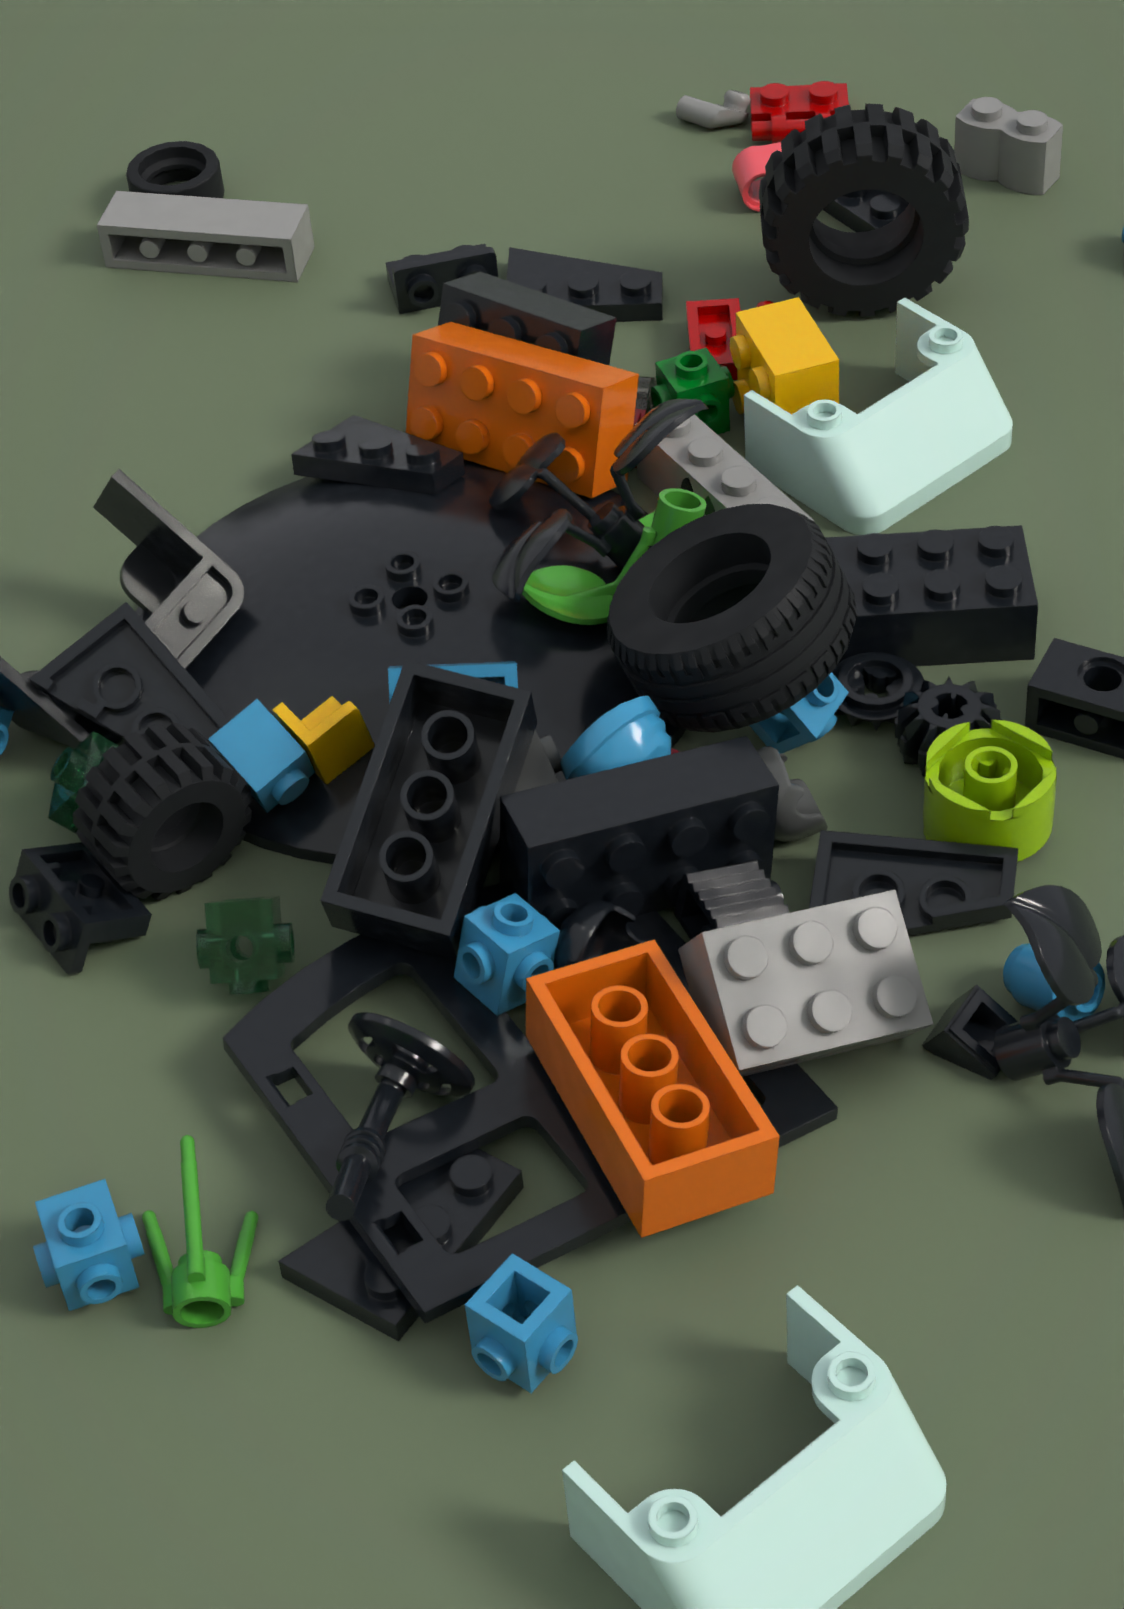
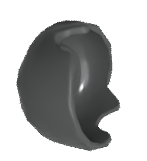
M765 746L756 750L779 784L774 840L783 842L798 841L820 833L821 830H827V823L805 782L800 779H789L784 764L788 757L785 754L779 753L777 749L771 746Z

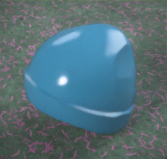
M646 695L621 703L606 712L587 728L565 753L560 762L565 779L568 780L670 755L671 737L667 734L665 722L659 718L660 712L651 698Z

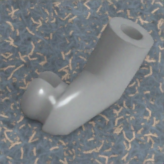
M728 90L724 95L723 105L684 95L677 104L676 116L681 120L709 129L740 124L749 115L747 107L750 104V97L748 94L740 91Z

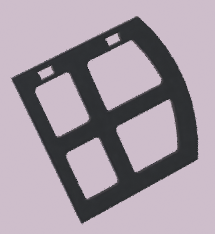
M500 883L482 888L476 909L503 899L500 894ZM657 911L638 915L635 922H628L632 933L645 942L655 939L690 994L678 951L686 942ZM359 935L304 967L262 999L223 1037V1046L228 1056L329 1193H331L339 1173L336 1168V1159L346 1135L353 1129L294 1050L327 1021L360 997L394 976H410L496 1080L494 1083L388 1131L384 1138L386 1152L378 1173L371 1182L365 1184L354 1215L349 1219L423 1322L426 1324L466 1304L512 1253L538 1268L631 1222L527 1037L508 1014L504 1012L496 1016L454 978L455 960ZM798 1064L742 1077L753 1095L762 1104L761 1108L779 1134V1148L837 1119L838 1107ZM294 1078L307 1096L290 1106L275 1085H280ZM532 1128L543 1137L586 1190L584 1193L461 1253H449L442 1248L399 1191L398 1187L518 1129ZM402 1222L417 1244L399 1253L383 1230H387Z

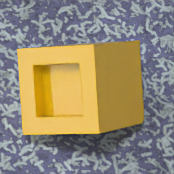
M331 696L302 720L283 702L272 709L279 723L306 751L315 773L326 785L375 747L359 709L351 701L341 705Z

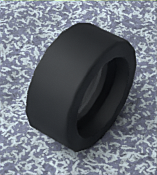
M189 141L162 143L138 153L128 164L126 177L129 192L223 198L224 196L219 159L213 150L203 144ZM189 180L176 185H163L174 181Z

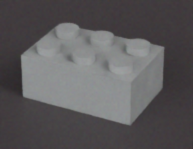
M896 890L705 931L678 949L690 996L742 1077L903 1039L933 1025Z

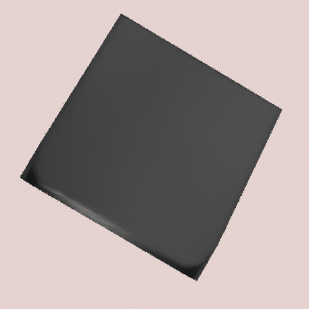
M975 985L949 1006L922 1046L935 1056L992 1080L1001 1070L994 1050L995 1033L998 1028L1018 1021L984 990Z

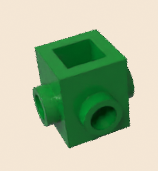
M707 348L686 351L678 356L655 362L656 386L651 387L650 391L653 408L672 399L701 400L709 409L701 410L695 415L717 435L730 431L729 399L735 395L734 382L726 366L720 367Z

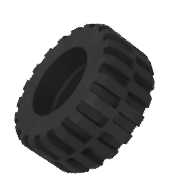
M865 103V109L851 110L850 105L834 108L835 114L823 118L820 113L806 120L805 130L801 133L796 129L792 130L781 141L782 152L778 150L773 152L765 166L766 175L760 182L759 199L763 247L766 250V260L771 271L779 275L780 284L789 293L796 295L800 292L801 301L816 309H819L822 304L828 306V312L831 314L846 316L847 311H859L860 317L875 316V310L888 308L891 313L897 311V302L904 297L907 299L914 297L916 301H919L932 292V283L934 281L939 284L942 283L953 270L952 261L956 262L963 253L966 245L964 235L969 231V216L960 165L956 162L955 152L948 140L939 137L938 129L924 119H920L915 123L913 113L895 107L891 113L884 111L883 104ZM860 190L887 191L900 196L909 203L895 220L883 227L866 232L839 231L823 224L817 219L819 213L829 203L843 195Z

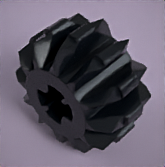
M949 676L942 685H935L930 681L924 680L919 691L905 692L901 709L898 710V717L895 718V738H898L897 746L900 747V752L903 754L904 763L918 764L922 776H925L927 751L932 742L941 733L955 725L970 722V730L991 728V720L1002 719H1000V710L997 709V705L994 703L993 693L978 692L975 681H970L961 686L953 684Z

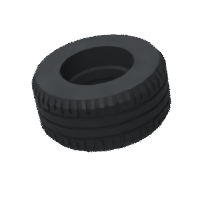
M746 504L721 509L697 518L671 532L649 548L630 567L616 588L610 603L607 619V639L639 697L648 695L660 712L659 718L664 720L665 723L696 732L714 733L740 729L766 720L793 706L816 689L836 668L846 652L851 639L857 615L856 599L831 547L814 521L789 508L773 504Z

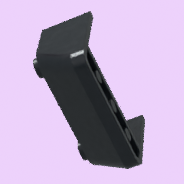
M118 469L111 476L93 508L137 546L122 564L120 570L122 589L133 602L143 609L139 617L186 669L240 608L244 599L243 583L239 575L124 472ZM0 656V706L14 711L11 721L17 726L89 754L105 753L112 746L115 748L121 742L122 738L36 688L29 678L39 670L20 674Z

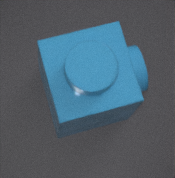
M258 699L254 700L208 739L210 744L247 782L246 786L251 790L252 797L267 813L278 803L286 805L300 796L309 784V777L315 773L306 751Z

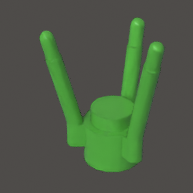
M185 1135L180 1140L187 1253L180 1257L178 1266L173 1269L156 1214L151 1210H147L142 1214V1221L163 1289V1312L172 1315L175 1321L183 1326L207 1328L226 1321L231 1315V1306L238 1307L245 1302L244 1277L255 1238L258 1214L255 1211H248L245 1214L230 1271L222 1263V1258L217 1253L203 1250L195 1141L192 1136Z

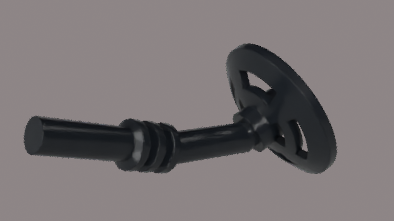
M356 1013L348 1024V1031L360 1050L379 1067L375 1075V1079L379 1084L358 1128L351 1130L346 1135L336 1159V1168L339 1173L327 1200L326 1211L329 1216L338 1221L348 1220L354 1215L365 1184L371 1182L376 1177L386 1152L385 1135L403 1097L411 1098L416 1089L435 1095L463 1097L470 1094L475 1085L474 1075L466 1064L441 1043L403 1022L376 1013ZM372 1037L373 1040L368 1044L363 1038ZM450 1084L451 1088L444 1087L442 1085Z

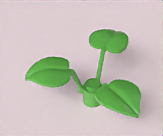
M679 488L662 490L659 493L655 511L639 519L645 526L641 539L614 582L605 584L596 574L575 566H549L532 572L525 584L522 595L537 609L561 621L579 625L607 623L610 603L616 588L630 567L650 546L655 545L676 529L697 518L703 517L707 505L706 501L698 494Z

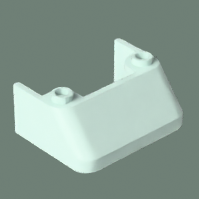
M904 297L897 302L895 374L909 382L858 414L835 401L827 399L814 401L797 412L790 414L751 390L744 394L745 459L775 486L843 530L855 535H867L886 530L1007 451L1012 442L1013 421L972 337L958 327Z
M798 1285L786 1294L787 1363L812 1385L814 1402L822 1413L835 1424L724 1515L720 1516L698 1495L682 1489H666L656 1492L627 1513L575 1460L562 1469L570 1537L641 1609H837L932 1528L943 1515L947 1485L944 1471L887 1365Z

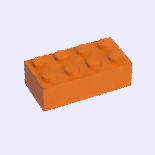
M448 322L412 335L406 433L462 452L464 460L507 473L516 467L520 458L536 441L547 434L558 433L565 440L566 446L562 453L546 469L552 472L574 493L594 498L617 487L610 468L618 459L614 455L616 447L634 426L639 374L462 324ZM628 473L625 474L626 481H628ZM536 479V482L548 485L544 480Z
M655 939L526 978V1037L641 1238L774 1193L780 1136Z

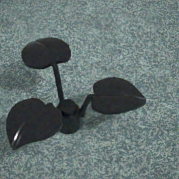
M696 399L668 400L650 410L629 431L616 447L614 455L618 459L610 468L611 475L625 505L619 508L613 502H610L595 512L552 472L546 469L562 453L566 446L565 440L560 434L550 433L536 441L520 458L516 467L512 468L498 483L489 498V504L496 510L507 508L517 501L537 478H540L589 520L587 527L593 533L591 534L572 524V515L566 509L556 510L543 522L537 521L526 527L500 553L491 568V579L494 586L510 600L520 603V598L528 578L564 533L591 546L602 557L607 555L622 571L638 545L643 528L645 527L638 520L644 515L645 511L635 502L625 474L636 467L669 433L699 411L709 408L701 400Z
M1043 885L1013 896L1004 903V906L1009 909L1023 927L1038 965L1057 997L1037 1012L1021 1016L1020 1022L998 1028L994 1037L995 1055L1003 1073L1014 1081L1043 1074V1080L1046 1085L1066 1082L1100 1087L1097 1091L1096 1099L1097 1117L1124 1209V1079L1118 1076L1064 1069L1070 1065L1073 1058L1078 1057L1080 1054L1081 1040L1079 1033L1124 1017V935L1115 938L1110 943L1106 959L1109 983L1120 1003L1112 1008L1075 1021L1068 1017L1060 1018L1056 1014L1067 1006L1084 1004L1092 998L1095 986L1098 984V976L1093 968L1100 961L1102 948L1094 919L1084 901L1076 893L1065 887Z

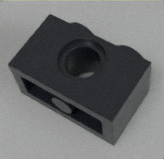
M1054 638L1027 686L1025 727L1030 728L1039 735L1124 759V657Z

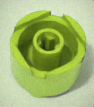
M991 720V728L970 730V722L955 725L941 733L932 742L927 751L923 805V834L926 840L1018 848V862L1040 850L1052 832L1057 782L1056 767L1052 760L1053 751L1048 742L1030 728L1006 720Z

